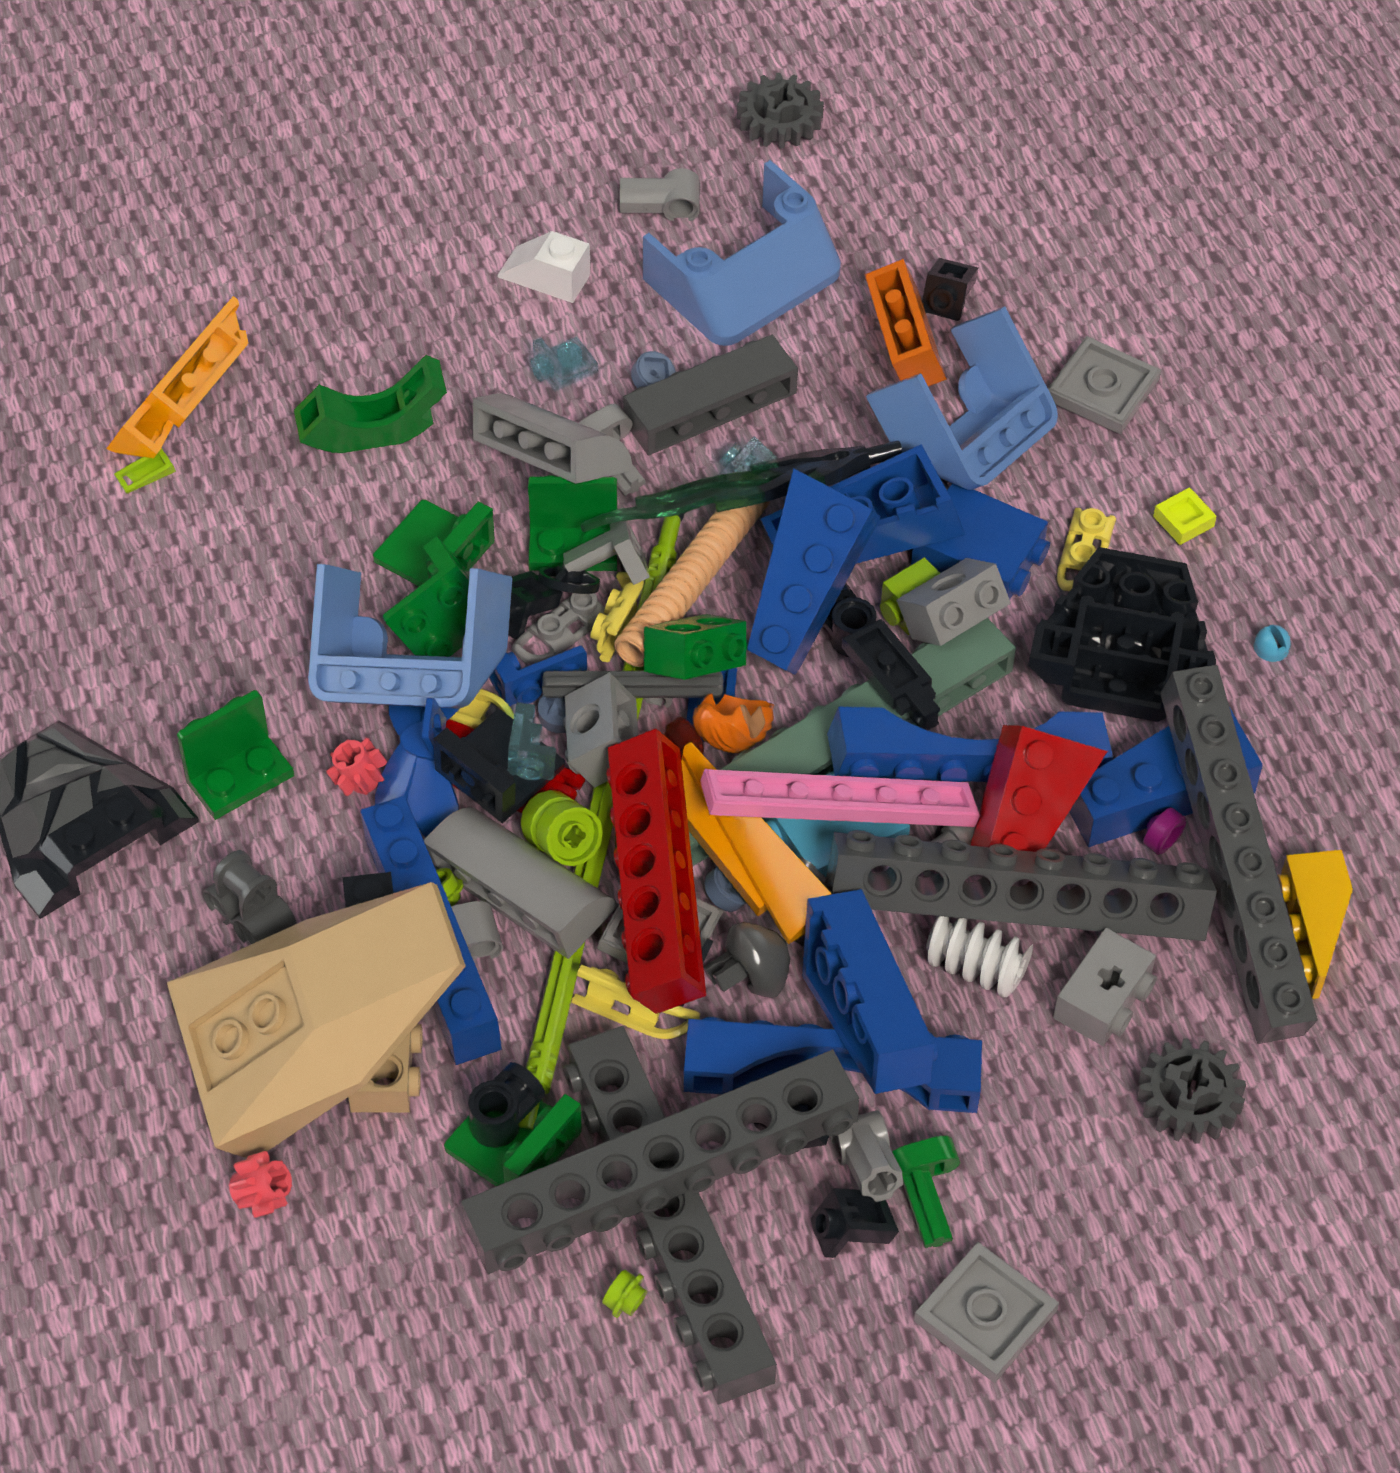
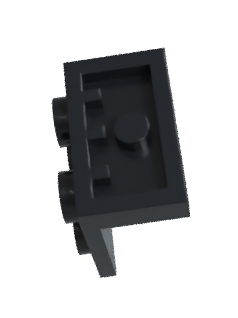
M496 710L466 737L459 738L451 730L445 728L434 738L435 770L502 824L565 767V760L502 710Z

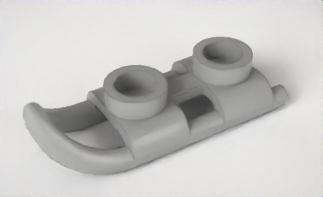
M573 593L561 602L556 609L543 615L538 621L528 627L513 643L511 650L523 662L530 665L560 654L592 630L597 615L599 613L604 614L605 607L597 601L595 593ZM576 620H580L583 623V627L573 634L567 627ZM536 635L550 648V652L543 655H535L526 651L523 646Z

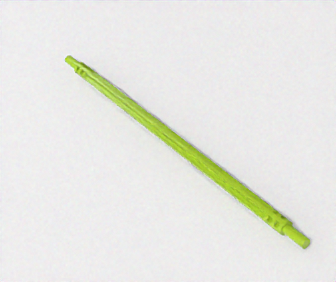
M675 514L664 516L658 544L651 550L648 562L650 577L644 580L637 611L651 593L656 590L658 584L676 563L677 552L674 548L681 519ZM624 661L622 671H644V666L635 667ZM636 698L637 721L643 698ZM608 781L593 789L589 810L596 814L602 825L603 836L601 845L591 859L586 863L575 866L573 873L596 888L599 887L613 828L610 817V810L613 807L612 789ZM585 942L569 959L555 950L553 953L525 1067L542 1084L545 1094H548L551 1089ZM540 1102L520 1122L519 1127L533 1129Z

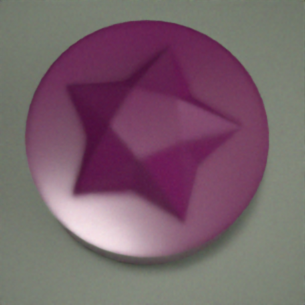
M1172 807L1166 809L1161 814L1153 816L1147 824V833L1143 844L1157 855L1164 854L1182 835L1187 823L1186 817Z

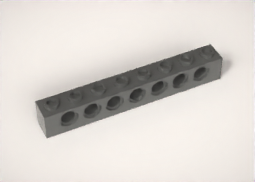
M1218 665L1174 671L1160 694L1209 873L1217 890V902L1257 1044L1304 1036L1318 1021Z
M861 830L850 831L848 834L834 832L825 880L826 888L831 894L862 889L871 910L1102 932L1105 928H1108L1115 933L1196 941L1206 940L1217 893L1208 869L1194 863L1183 862L1174 866L1156 864L1154 861L1145 858H1134L1131 861L1113 860L1096 853H1089L1082 857L1063 855L1053 849H1040L1037 852L1021 851L1004 844L980 847L970 846L959 840H945L943 843L922 841L911 835H899L896 838L877 837ZM880 865L889 866L886 871L881 873L870 872L873 868ZM923 871H936V873L930 877H918V875ZM972 875H983L981 879L975 882L965 881ZM1018 880H1030L1023 886H1012ZM1077 884L1068 891H1060V888L1064 885ZM1123 888L1118 894L1106 895L1113 889ZM1169 893L1163 899L1153 900L1158 894Z
M624 1026L568 1044L569 1064L563 1066V1071L570 1091L573 1094L581 1092L586 1105L581 1106V1113L590 1134L598 1132L604 1143L626 1134L617 1130L622 1126L629 1125L639 1129L665 1118ZM606 1085H614L620 1088L614 1092L600 1090L601 1087ZM662 1160L653 1166L659 1169H669L676 1164L668 1160ZM619 1179L622 1188L629 1184L627 1181ZM686 1192L669 1199L668 1203L662 1208H668L675 1212L670 1217H660L653 1212L645 1213L643 1211L631 1215H635L641 1229L636 1231L635 1234L643 1258L645 1260L653 1258L660 1272L654 1275L659 1295L664 1304L672 1301L679 1317L674 1318L673 1322L679 1341L684 1348L692 1345L698 1361L693 1363V1369L703 1392L711 1390L719 1405L775 1384L777 1364L700 1194ZM685 1250L693 1253L695 1256L689 1260H679L674 1258L672 1254ZM704 1293L712 1296L714 1300L707 1304H699L691 1298L696 1294ZM718 1337H726L735 1344L729 1348H717L710 1342Z
M832 1049L461 1201L464 1224L487 1275L498 1270L510 1271L523 1265L531 1256L546 1250L551 1252L562 1250L572 1244L575 1238L594 1230L596 1232L608 1231L617 1226L623 1218L640 1211L645 1213L656 1211L666 1205L669 1199L686 1192H702L711 1187L716 1180L734 1172L736 1174L748 1173L757 1168L763 1160L780 1153L782 1155L794 1154L803 1149L809 1141L826 1134L828 1136H837L851 1128L853 1123L858 1122L859 1096ZM798 1104H806L813 1109L808 1112H798L792 1109V1107ZM751 1123H762L767 1128L761 1131H752L746 1128V1126ZM709 1141L722 1145L715 1150H706L700 1147L701 1144ZM662 1160H668L676 1164L669 1169H659L653 1166ZM616 1179L625 1180L629 1183L627 1186L619 1189L607 1186L610 1181ZM571 1198L582 1201L579 1206L574 1208H565L559 1205L562 1201ZM520 1218H531L535 1221L532 1225L525 1228L512 1225Z

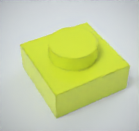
M1190 487L1157 504L1153 515L1179 545L1213 528L1217 517Z

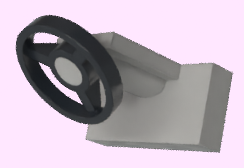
M626 517L610 524L609 531L564 553L563 564H559L556 567L541 568L538 581L544 586L563 592L576 594L596 593L599 591L600 579L588 573L586 569L618 554L633 585L650 576L645 553Z

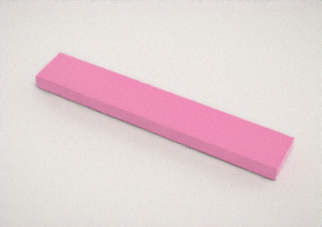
M704 769L700 780L710 815L975 827L980 817L968 782Z

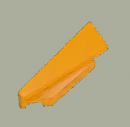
M232 296L156 385L145 401L122 426L106 448L107 450L119 454L154 458L158 454L173 425H176L178 428L182 425L249 344L246 330H240L236 315L239 301L236 297Z
M689 742L684 746L681 760L689 832L757 917L768 910L785 941L788 944L792 943L805 934L807 900L809 898L831 895V892L761 817L709 814L700 780L704 769H717L692 742Z

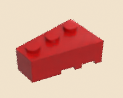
M1003 725L979 811L980 817L975 826L970 846L990 847L995 844H1004L1016 850L1031 852L1045 849L1108 751L1025 726Z

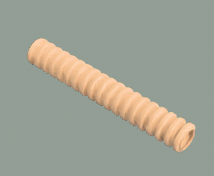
M743 478L737 482L715 513L712 514L703 526L702 530L692 540L689 547L678 558L676 564L664 576L656 590L651 593L614 641L615 650L622 660L632 666L643 667L644 627L679 620L685 616L692 604L695 603L699 595H701L712 578L770 504V501L765 502L761 500L759 486L762 485L761 483L751 478Z

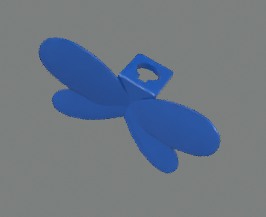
M427 698L425 707L389 705V716L394 729L400 737V743L381 774L384 781L378 783L375 794V805L405 795L418 828L424 837H427L446 817L459 810V804L452 783L435 770L434 738L446 728V721L460 708H440L435 698Z

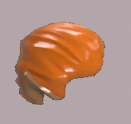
M709 693L702 703L694 709L693 724L699 736L714 748L733 754L753 748L757 742L765 738L766 732L772 728L774 704L763 700H747L724 694L721 701L716 705L713 694Z

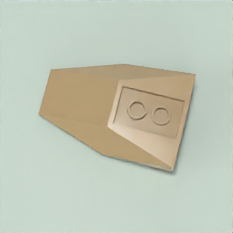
M432 882L304 920L167 982L215 1148L244 1158L263 1151H269L364 1087L462 972L466 965L437 884Z

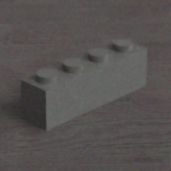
M772 334L757 341H750L743 347L721 356H714L706 362L685 371L675 372L668 378L649 386L635 389L623 396V411L633 423L630 431L649 456L796 394L798 367Z

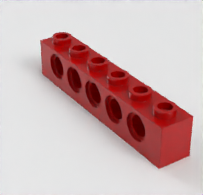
M655 728L608 747L609 767L607 768L606 775L612 789L613 807L610 810V817L616 832L617 848L614 850V859L620 875L621 889L618 890V901L623 910L625 929L622 932L621 938L627 953L628 973L625 977L626 987L634 1000L640 1002L655 1014L705 997L706 987L681 752L677 745Z

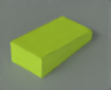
M161 448L154 458L142 457L117 471L114 475L127 494L176 472ZM123 476H127L134 483L128 486Z

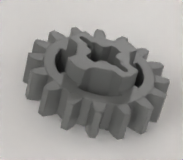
M776 73L775 80H769L768 77L762 75L760 76L759 85L750 81L747 83V91H740L737 119L740 120L741 131L750 130L749 139L752 141L759 137L764 138L763 146H769L772 141L778 142L779 148H784L786 141H791L795 146H799L802 136L811 140L814 130L821 129L824 102L820 101V91H811L810 81H805L801 84L797 83V75L793 74L789 80L783 79L781 73Z
M1185 1038L1179 1050H1176L1169 1042L1164 1043L1161 1056L1152 1052L1148 1057L1146 1067H1142L1138 1083L1141 1085L1139 1086L1137 1101L1146 1102L1143 1116L1145 1118L1155 1116L1159 1118L1156 1130L1159 1133L1168 1126L1174 1129L1173 1136L1175 1141H1179L1184 1133H1191L1193 1142L1198 1144L1203 1132H1207L1209 1136L1216 1140L1220 1136L1222 1126L1230 1130L1234 1127L1237 1114H1241L1245 1098L1242 1096L1246 1087V1081L1237 1079L1240 1066L1238 1063L1226 1066L1224 1060L1227 1052L1222 1049L1215 1055L1209 1053V1042L1203 1041L1199 1049H1193L1189 1039ZM1192 1080H1196V1092L1193 1091L1192 1098L1189 1100L1187 1099L1189 1091L1187 1087L1190 1088Z

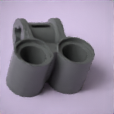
M237 850L223 858L213 873L214 883L202 892L208 908L211 911L216 909L226 919L223 921L225 925L231 923L237 936L243 943L248 940L253 944L297 924L289 906L277 895L276 881L269 875H262L253 867L251 858L245 851Z

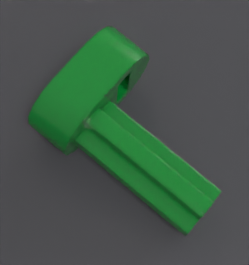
M936 1136L893 1150L892 1153L902 1170L903 1186L924 1247L933 1246L934 1248L952 1241L953 1237L932 1179L933 1176L955 1170L961 1163L952 1137Z

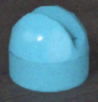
M1274 624L1262 628L1254 641L1256 654L1269 662H1277L1286 658L1291 647L1289 633L1283 627ZM1276 640H1277L1278 643L1280 644V646H1281L1280 648H1278L1277 643H1276Z

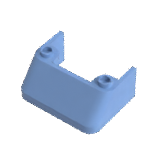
M771 160L764 163L762 207L782 225L725 260L721 259L712 250L702 247L691 248L675 256L650 233L643 236V280L705 337L718 345L728 346L738 343L831 285L840 275V258L814 198Z
M1005 306L958 324L950 329L970 366L960 375L958 386L959 396L965 403L968 411L950 426L921 373L866 395L890 442L899 440L903 452L922 444L940 479L967 490H973L990 483L1047 434L1057 423L1058 412L1054 399Z
M317 564L308 683L313 695L322 701L425 707L427 698H435L440 708H463L474 700L507 651L512 590L511 576L478 568H470L462 657L387 654L388 636L384 625L375 618L358 616L361 572L326 564Z

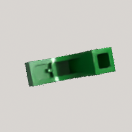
M425 355L395 385L371 395H347L319 384L294 409L300 443L327 452L347 453L402 444L420 435L434 424L430 408L438 403L447 393L440 360Z

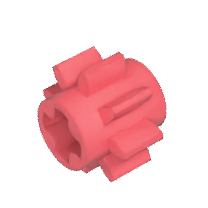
M365 738L361 743L356 740L347 739L334 752H331L330 756L334 766L326 772L334 784L339 786L345 796H349L353 790L367 795L378 786L379 782L384 781L379 768L385 766L387 760L381 751L374 747L369 738Z
M267 1151L250 1155L246 1160L236 1162L233 1165L236 1173L230 1179L229 1190L233 1201L238 1205L237 1207L239 1209L252 1207L254 1218L272 1214L274 1209L286 1206L288 1203L285 1197L291 1190L292 1178L288 1168L283 1164L284 1162L282 1160L270 1162Z

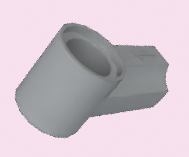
M674 169L668 172L664 178H620V213H664V216L670 221H674V218H688V221H693L699 215L700 180L699 176L689 169Z
M879 1110L859 1114L858 1122L853 1123L851 1128L837 1136H830L832 1144L837 1143L842 1159H838L839 1164L848 1165L863 1196H870L875 1202L892 1198L894 1192L903 1185L902 1170L890 1149L887 1128Z

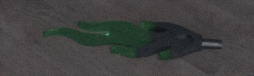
M898 440L869 448L861 445L847 448L814 450L749 465L750 471L703 478L655 494L635 497V507L617 509L600 514L583 522L581 530L586 532L619 521L671 517L715 503L716 512H722L768 502L787 495L793 468L830 486L871 468L870 465L882 463L903 453L902 447Z

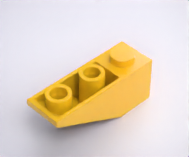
M1342 850L1286 855L1282 872L1277 874L1284 902H1286L1288 907V916L1299 948L1301 962L1312 999L1320 997L1353 891Z

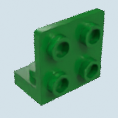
M553 475L528 478L530 519L529 571H539L544 567H556L559 564H563L564 553L610 530V524L618 521L617 478L602 477L577 484ZM617 554L586 569V571H617Z
M421 500L374 552V562L411 583L421 586L433 577L427 569L432 560L423 546L438 536L469 572L470 568L477 563L495 542L493 508L478 501L467 514L464 513L457 517L427 500Z
M436 536L423 546L432 560L427 569L433 577L382 616L385 623L415 656L450 657L463 647L470 573L440 538Z
M257 690L231 699L224 707L204 718L191 721L184 729L177 733L186 783L214 820L294 776L293 767L269 738L263 698Z
M564 1094L554 1106L540 1101L533 1129L519 1127V1133L515 1139L508 1145L499 1148L486 1147L477 1142L472 1135L468 1115L444 1143L445 1152L494 1186H499L557 1162L582 1132L581 1104L567 1094ZM494 1110L487 1112L485 1116L496 1118L504 1113Z

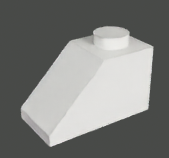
M550 231L516 246L498 273V278L573 303L590 276V244Z

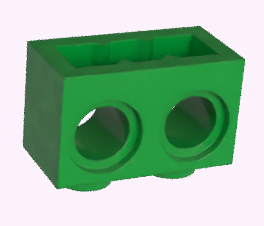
M702 614L644 627V672L686 680L746 666L747 641L746 621Z

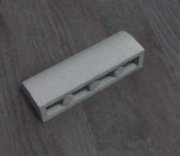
M496 393L473 398V440L575 484L633 471L632 459L628 449L620 440L508 394Z
M467 807L453 812L424 839L436 869H451L454 876L463 881V889L481 901L489 903L494 910L567 959L577 951L618 907V903L613 898L475 808Z

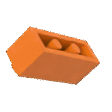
M904 259L865 274L888 353L900 381L920 373L928 387L947 380L919 290Z

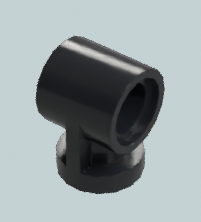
M845 583L823 624L830 634V642L833 649L839 654L849 657L842 649V638L876 622L877 613L873 605L866 600L857 598L848 584Z
M510 1062L493 1080L483 1082L473 1089L468 1102L472 1135L478 1143L492 1148L508 1145L519 1133L520 1122L545 1097V1090L542 1084L529 1070L516 1062ZM494 1110L504 1113L496 1118L485 1116L487 1112Z

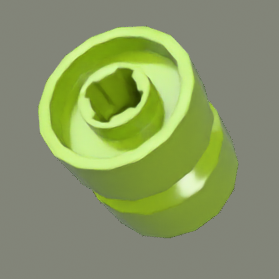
M548 790L538 793L529 800L522 812L521 828L527 841L562 865L577 866L586 863L596 854L601 845L603 831L601 822L596 814L560 791Z

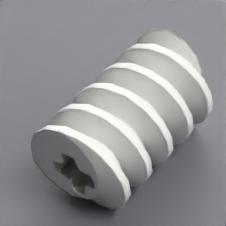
M938 916L926 944L929 965L937 967L945 960V969L949 974H956L963 967L962 976L965 981L972 982L980 975V985L985 990L991 989L998 982V995L1007 998L1017 988L1026 972L1032 955L1033 944L1024 954L1018 953L1020 938L1016 936L1005 947L1001 945L1002 930L997 929L987 939L984 938L985 923L982 921L971 931L966 930L967 919L958 918L952 924L949 922V917Z

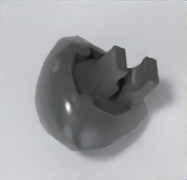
M746 922L733 924L729 928L726 937L725 948L727 952L703 967L709 979L714 985L718 984L720 989L725 992L748 977L750 982L747 985L751 993L767 998L777 997L785 987L789 973L790 956L786 941L776 931L761 925Z

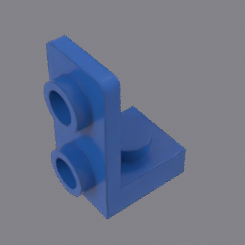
M580 645L522 669L516 655L512 651L506 652L489 679L499 697L509 706L516 703L521 705L530 704L543 693L542 677L544 672L587 671V652Z

